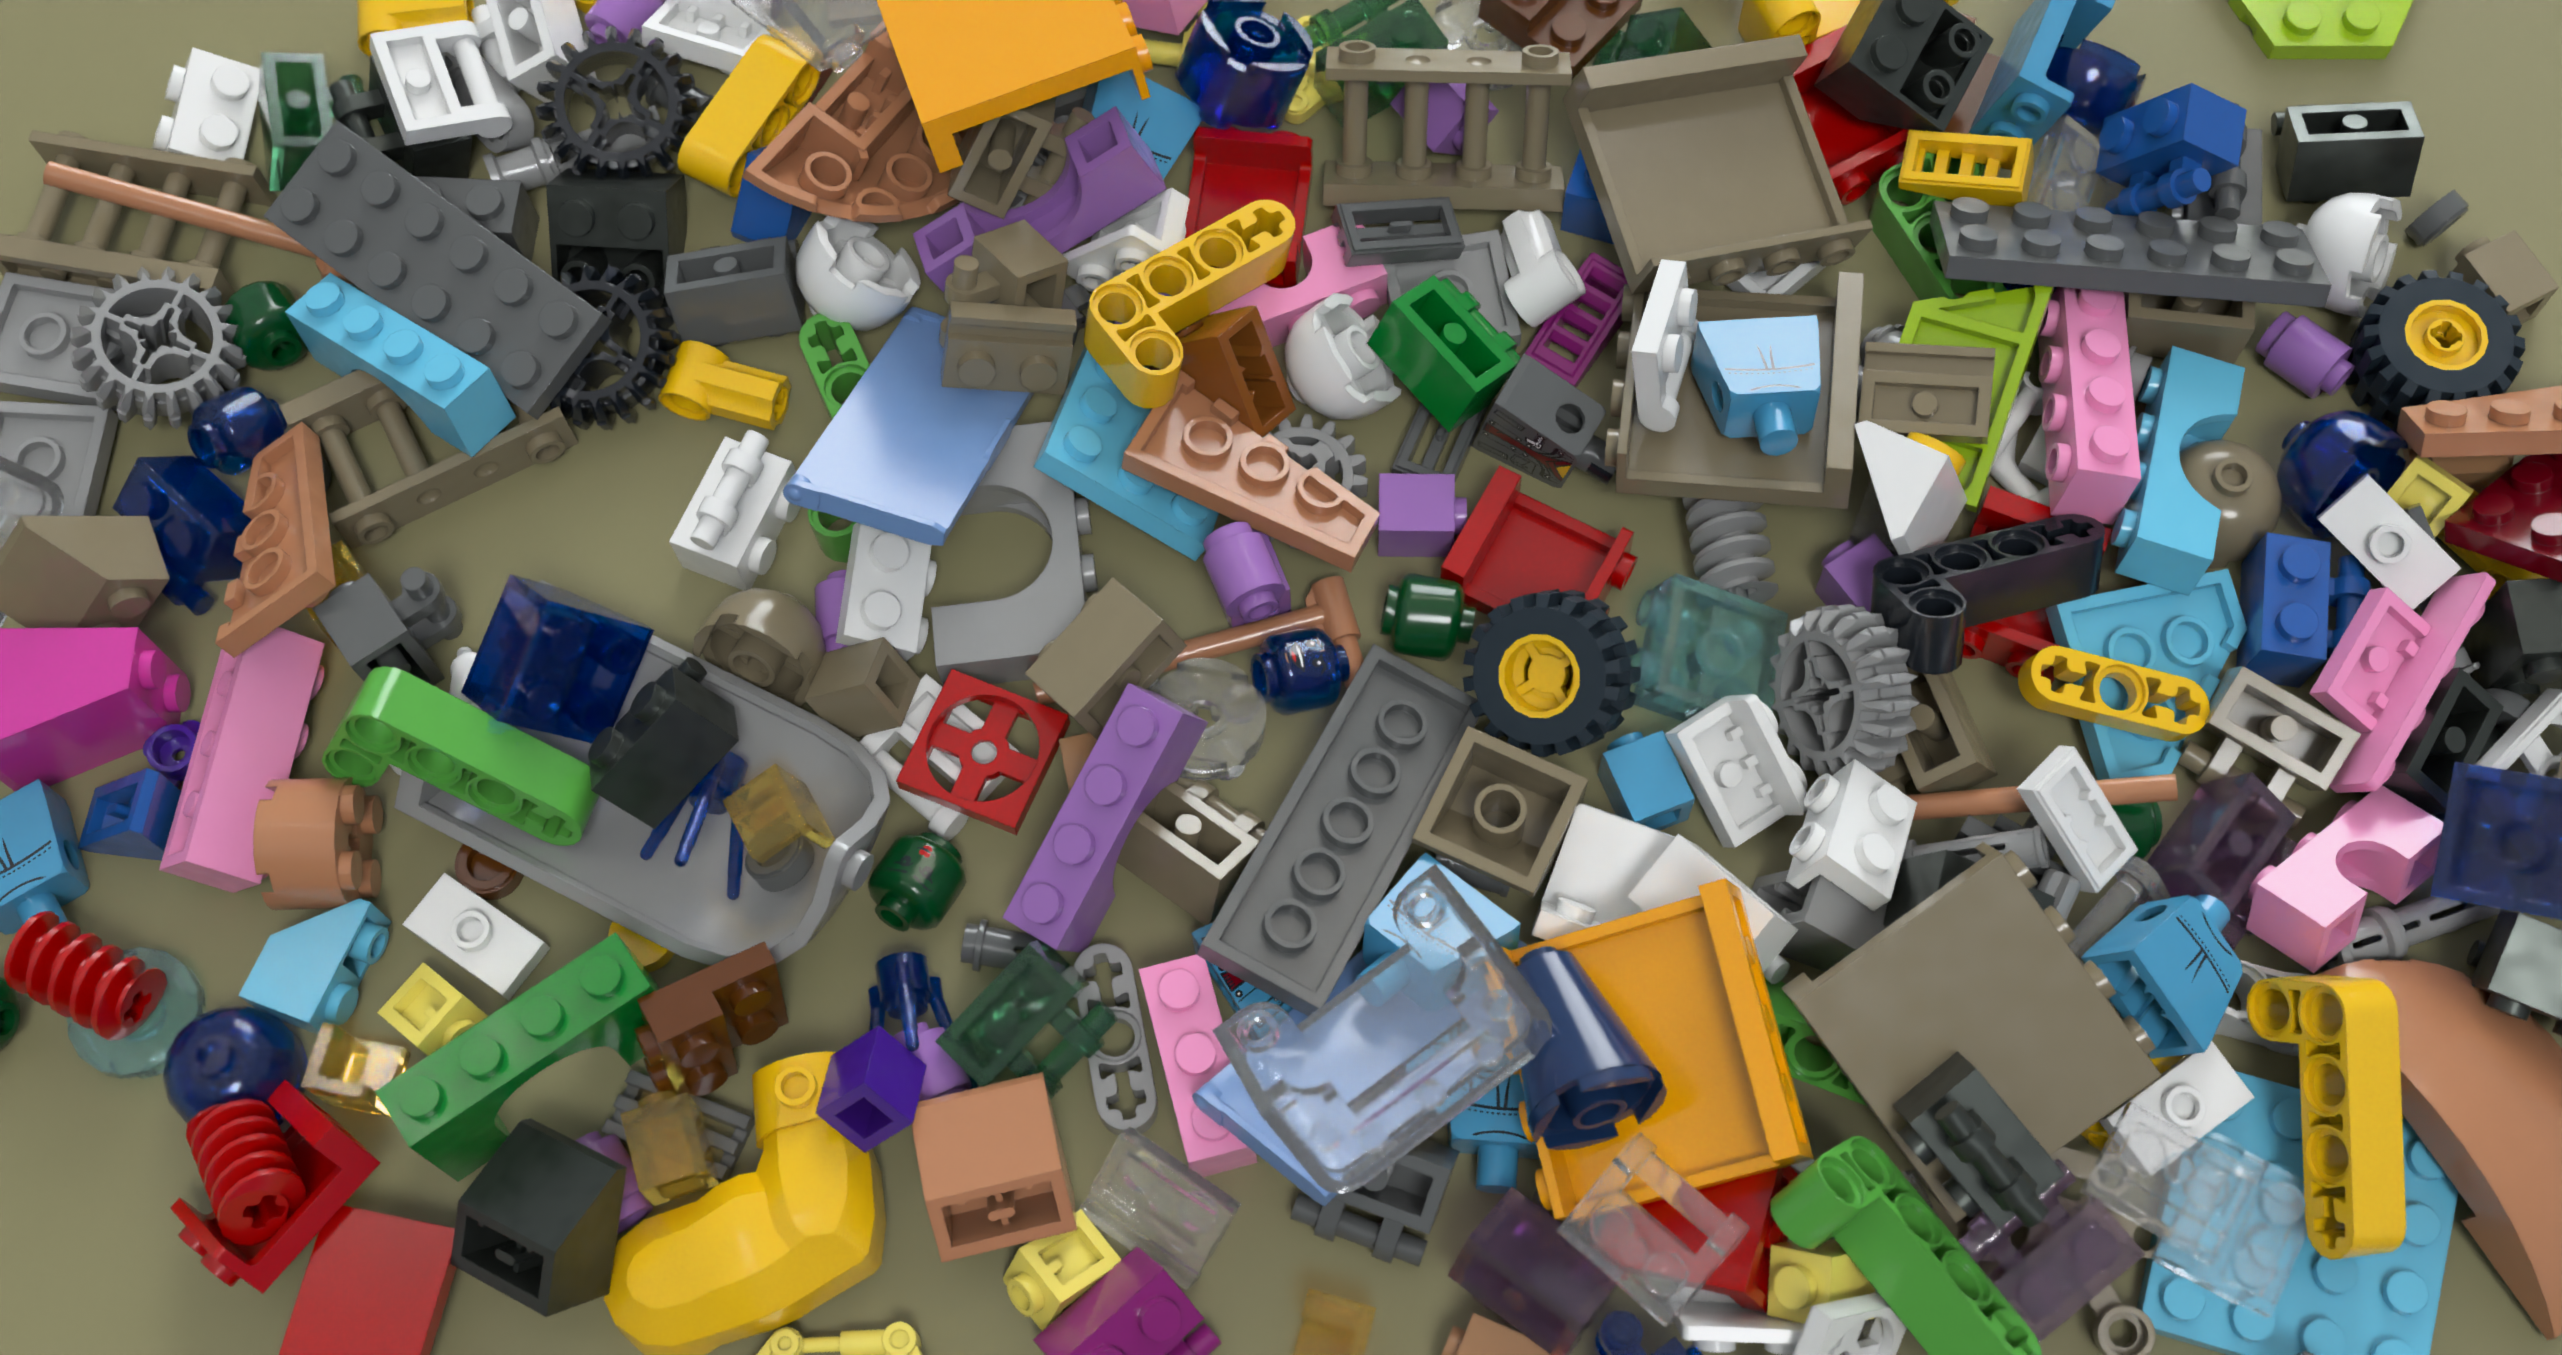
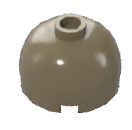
M2225 439L2196 442L2179 451L2181 467L2192 487L2205 500L2221 510L2214 558L2208 568H2223L2229 562L2240 561L2246 558L2266 532L2272 533L2275 530L2280 517L2283 495L2275 471L2266 459L2245 444Z
M761 588L742 590L726 597L705 619L694 637L693 654L700 657L703 653L707 662L798 707H801L806 702L804 700L826 652L821 625L799 599L780 591Z

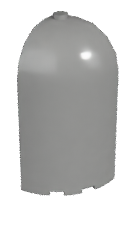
M541 580L505 600L492 643L475 673L486 680L471 703L472 706L590 766L588 752L600 732L607 727L615 728L616 723L630 710L635 696L644 685L649 682H656L665 671L669 670L672 666L678 668L687 657H691L697 660L707 672L699 684L734 706L739 741L656 829L651 828L599 796L581 840L574 845L560 846L545 842L403 770L394 808L681 957L711 966L764 941L776 964L806 946L830 920L850 889L857 891L867 879L874 862V855L870 852L882 828L891 801L885 771L861 743L826 720ZM780 825L794 826L804 835L814 849L812 866L807 874L794 886L779 892L766 891L758 885L746 870L745 858L755 839L763 832Z

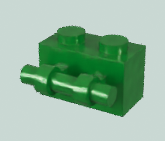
M1433 275L1392 301L1367 344L1450 433L1490 405L1506 380L1510 378L1521 356L1515 351L1518 344L1506 331L1498 333L1478 311L1481 304L1469 291L1461 293L1448 278L1439 281Z

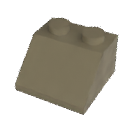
M21 516L0 551V611L26 628L138 627L170 580L149 516Z
M1467 726L1412 837V843L1534 897L1557 860L1575 809L1579 803L1584 801L1588 779Z

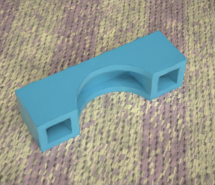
M329 273L319 283L311 287L304 296L285 311L315 361L341 377L356 370H362L374 376L394 391L419 416L433 434L470 457L479 452L516 418L514 411L488 366L332 273Z
M2176 346L2171 347L2160 368L2149 367L2138 396V401L2146 404L2145 413L2141 412L2136 420L2141 480L2128 499L2127 508H2123L2118 515L2112 531L2111 545L2119 547L2114 573L2189 596L2212 563L2221 510L2205 500L2189 483L2181 467L2179 451L2196 442L2223 438L2238 414L2245 372L2244 367Z

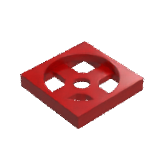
M951 669L896 779L898 787L1017 836L1060 746L1059 739L1064 738L1071 723L1069 715ZM978 700L993 706L982 729H976L969 733L946 724L953 709L964 703ZM1018 716L1031 721L1037 730L1040 747L1037 760L1010 749L1007 738ZM983 742L991 743L997 749L995 759L988 764H979L972 758V751L975 746ZM933 749L957 757L960 760L962 770L951 792L946 791L940 786L930 771L928 759ZM1002 775L1022 783L1018 789L1002 798L990 801H977L986 781L993 780Z

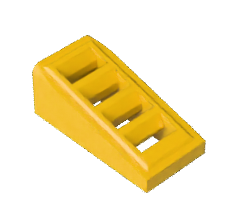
M1909 130L1898 180L1899 189L1950 200L1959 197H1972L1980 199L1988 205L2014 207L2017 203L2027 202L2034 168L2032 138ZM1926 152L1937 154L1933 172H1922ZM1951 157L1961 159L1958 174H1948ZM1976 163L1986 165L1984 176H1974ZM2001 168L2011 170L2010 178L1999 177Z

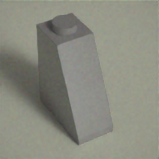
M1789 870L1757 877L1754 882L1752 891L1798 929L1779 955L1823 972L1829 970L1885 929L1883 922L1887 903L1872 911L1821 874L1799 889L1786 882Z

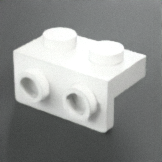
M667 0L642 25V46L647 47L651 40L658 37L663 40V52L667 55L678 53L682 60L688 59L718 68L721 72L730 75L757 37L762 34H768L779 40V0Z
M192 47L185 68L173 65L166 88L165 99L175 102L172 118L161 115L152 149L223 161L230 157L244 159L264 70Z
M1169 188L1092 235L1090 243L1062 254L1069 260L1067 275L1074 278L1077 284L1083 285L1086 290L1093 292L1104 282L1182 241L1186 235L1185 221L1190 198L1174 188Z
M855 523L853 525L836 643L852 646L885 637L905 662L915 654H920L925 645L929 628L928 619L922 617L924 597L928 596L933 587L937 570L936 561L930 559L932 545L863 524Z
M1755 694L1724 696L1665 733L1723 847L1736 848L1785 815H1804L1808 810L1804 805L1808 786L1805 774L1800 766L1789 758L1777 735L1778 723L1773 712Z
M1854 759L1832 776L1829 773L1820 776L1808 790L1804 799V805L1808 808L1802 828L1793 838L1789 848V853L1793 856L1786 882L1799 889L1821 874L1863 905L1875 911L1891 900L1917 802Z

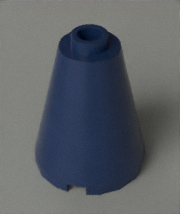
M1550 946L1536 948L1523 955L1518 962V967L1510 975V987L1527 1122L1533 1139L1538 1142L1542 1136L1548 1149H1580L1619 1136L1614 1124L1633 1113L1638 1125L1649 1119L1662 1106L1667 1094V1088L1662 1075L1575 956L1568 951H1557L1556 948Z

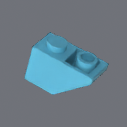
M358 898L348 904L269 936L238 996L263 1014L331 1040L338 1026L344 1024L353 1014L359 996L357 988L369 965L375 964L383 955L389 939L388 928L392 921L371 902Z

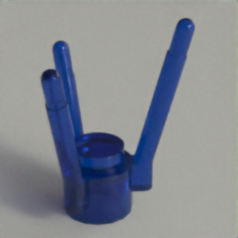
M729 751L657 828L651 831L649 838L640 851V857L643 860L652 858L689 799L693 810L674 858L676 866L684 867L696 844L707 813L714 815L725 814L729 806L732 808L727 870V897L731 900H736L740 895L746 811L753 792L751 787L743 784L748 769L747 762Z
M899 952L878 960L875 964L877 985L868 989L871 1010L869 1031L878 1025L884 1029L885 1011L888 1010L889 1017L901 1019L906 1048L911 1052L917 1051L919 1049L917 1017L926 1013L928 1010L927 1004H930L939 1027H944L972 1083L971 1088L968 1090L978 1088L974 1072L944 1001L941 978L929 975L927 957L918 952Z

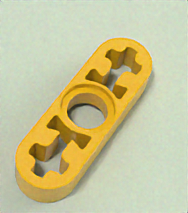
M2050 646L2039 651L2023 663L2018 674V685L2021 694L2029 704L2037 709L2163 741H2178L2197 732L2206 724L2205 721L2210 714V704L2205 691L2191 679L2062 646ZM2053 666L2054 677L2070 683L2076 682L2085 675L2086 677L2081 686L2065 684L2052 691L2051 680L2041 676V672ZM2103 678L2116 679L2125 687L2128 703L2124 710H2114L2102 700L2099 689ZM2175 697L2176 708L2185 711L2186 717L2175 722L2174 711L2158 705H2154L2145 711L2143 710L2147 702L2161 704Z

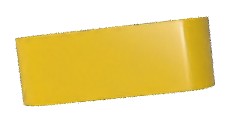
M762 34L757 37L684 139L677 160L678 169L681 173L729 197H738L748 152L769 145L803 109L819 81L821 64L818 58L768 34Z

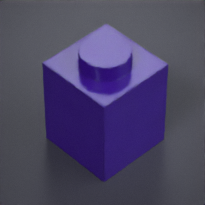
M878 1025L831 1055L815 1114L865 1153L913 1124L927 1065Z

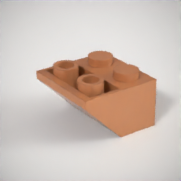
M1043 1072L918 1102L914 1121L911 1125L925 1204L942 1263L1077 1230L1074 1191Z

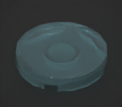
M145 947L123 950L124 959L136 956L145 962L146 970L157 967L166 974L167 986L156 1010L134 1033L121 1040L113 1041L102 1038L94 1032V1029H86L75 1023L72 1017H67L68 1037L78 1056L103 1074L123 1079L122 1077H139L143 1079L160 1075L182 1061L198 1041L204 1024L200 1019L203 1013L202 1005L206 1007L205 992L193 970L166 951Z

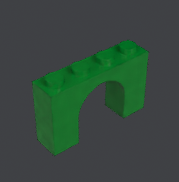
M615 932L375 1092L409 1148L459 1182L489 1162L510 1135L497 1113L511 1094L537 1073L567 1056L594 1047L605 1046L613 1048L630 1066L645 1057L634 1033L635 1028L644 1025L637 999L660 989V987Z

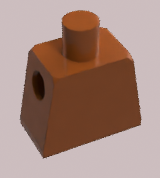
M1247 306L1207 315L1175 333L1183 346L1181 370L1196 380L1194 388L1211 401L1215 402L1218 398H1221L1240 412L1238 420L1261 437L1268 434L1296 410L1257 306ZM1149 366L1150 370H1160L1157 367Z

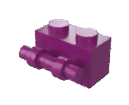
M1138 1246L1033 1339L1034 1343L1045 1355H1210L1222 1344L1204 1322L1184 1341L1182 1340L1204 1317L1165 1269Z

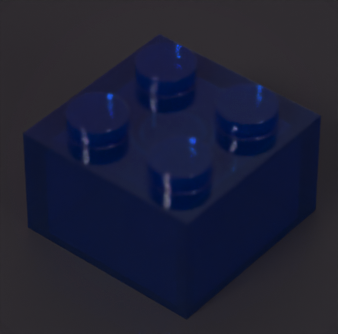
M2455 762L2430 896L2441 900L2501 911L2517 912L2528 916L2562 922V779Z

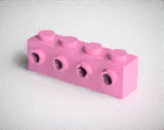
M2056 287L2038 334L2040 361L2038 376L2041 388L2044 391L2042 395V427L2045 431L2047 458L2045 474L2049 486L2050 514L2052 516L2066 514L2084 515L2092 517L2102 524L2113 525L2141 480L2124 292Z
M278 627L235 658L221 649L162 857L160 871L232 893L259 885L261 880L268 876V874L256 875L253 831L256 808L259 800L272 799L274 791L265 787L268 781L272 779H289L293 761L301 754L305 747L309 727L304 723L309 701L316 696L323 682L324 667L320 665V660L325 643Z

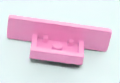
M2487 572L2452 576L2435 591L2421 617L2388 587L2370 589L2309 693L2342 723L2361 734L2329 786L2334 792H2373L2378 790L2390 778L2396 766L2395 760L2411 732L2423 721L2426 714L2425 707L2441 679L2453 668L2458 649L2470 628L2479 621L2485 611V602L2496 584V580Z

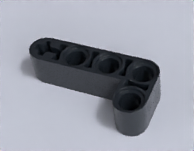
M2066 514L1916 550L1908 554L1885 558L1878 561L1873 567L1870 613L1882 614L1885 627L1898 629L1897 647L1910 650L1906 661L1907 667L1923 674L1939 675L1957 670L1962 664L1965 628L2093 595L2099 589L2105 527L2101 522L2092 517Z

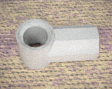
M1540 209L1533 212L1517 210L1502 221L1503 231L1500 238L1504 257L1511 274V278L1505 281L1504 288L1510 302L1522 319L1531 327H1537L1584 295L1586 289L1578 271L1562 252L1551 220Z

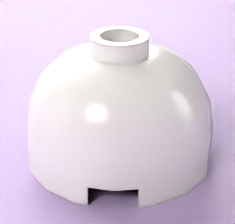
M2351 192L2332 197L2317 208L2311 216L2308 225L2302 223L2296 225L2299 229H2303L2331 283L2325 305L2326 309L2363 318L2368 310V307L2363 304L2366 296L2374 301L2377 294L2385 287L2398 245L2389 242L2387 232L2389 220L2399 221L2402 219V209L2399 200L2371 193Z
M827 215L823 221H817L804 239L796 255L795 274L801 294L813 315L822 314L836 322H849L853 330L869 331L892 322L906 308L912 296L921 285L918 269L909 254L902 247L894 255L886 245L873 237L879 228L873 223L855 222Z
M1333 293L1319 302L1294 323L1285 345L1287 384L1291 393L1298 401L1307 404L1316 412L1330 419L1358 420L1375 413L1401 395L1402 389L1394 386L1392 375L1394 372L1367 344L1380 321L1373 314L1363 320L1355 310L1349 307L1353 297L1340 293Z

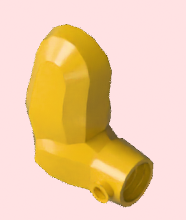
M824 1051L791 1056L764 1066L752 1075L756 1148L763 1150L756 1172L737 1175L718 1184L695 1202L644 1219L618 1240L615 1247L609 1294L604 1296V1301L620 1333L644 1355H706L721 1345L778 1329L803 1317L823 1303L873 1275L882 1265L886 1215L882 1174L873 1148L864 1153L815 1114L831 1055L836 1052Z

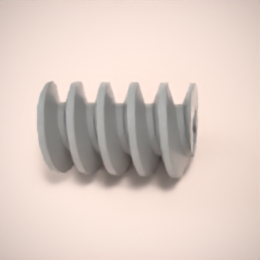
M1682 497L1684 508L1688 511L1685 517L1687 528L1692 533L1689 539L1692 554L1696 556L1693 561L1695 576L1699 578L1697 583L1699 599L1707 605L1717 608L1741 609L1751 608L1773 598L1779 590L1778 584L1762 581L1771 577L1775 572L1774 561L1761 557L1771 550L1770 538L1758 534L1767 527L1766 515L1755 512L1763 503Z

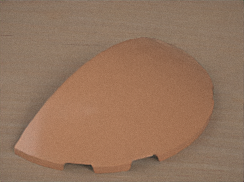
M885 23L871 36L865 52L815 105L809 102L745 169L742 178L759 189L784 202L810 212L849 219L855 222H902V220L939 213L960 202V200L948 196L952 169L942 173L939 172ZM968 128L952 134L957 148H959Z
M2364 959L2319 973L2320 975L2373 978L2382 981L2392 991L2396 999L2399 1018L2402 1114L2473 1211L2461 1222L2546 1340L2556 1339L2562 1333V1048L2550 1033L2531 1015H2529L2527 1021L2487 1006L2486 1002L2490 993L2472 986V978L2468 977L2465 973L2439 964L2410 959L2409 961Z

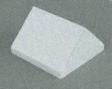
M1868 420L1854 424L1890 539L1898 555L1943 544L1968 500L1949 455Z

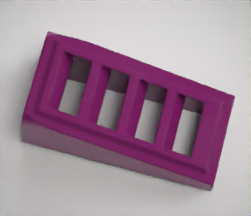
M1593 252L1589 254L1578 269V273L1585 285V294L1548 318L1525 352L1526 355L1532 357L1576 388L1623 324L1624 285H1628L1621 267ZM1583 303L1604 315L1602 321L1578 307L1579 304ZM1568 323L1591 338L1587 342L1566 330L1563 326ZM1552 341L1579 356L1575 363L1549 349L1548 347Z

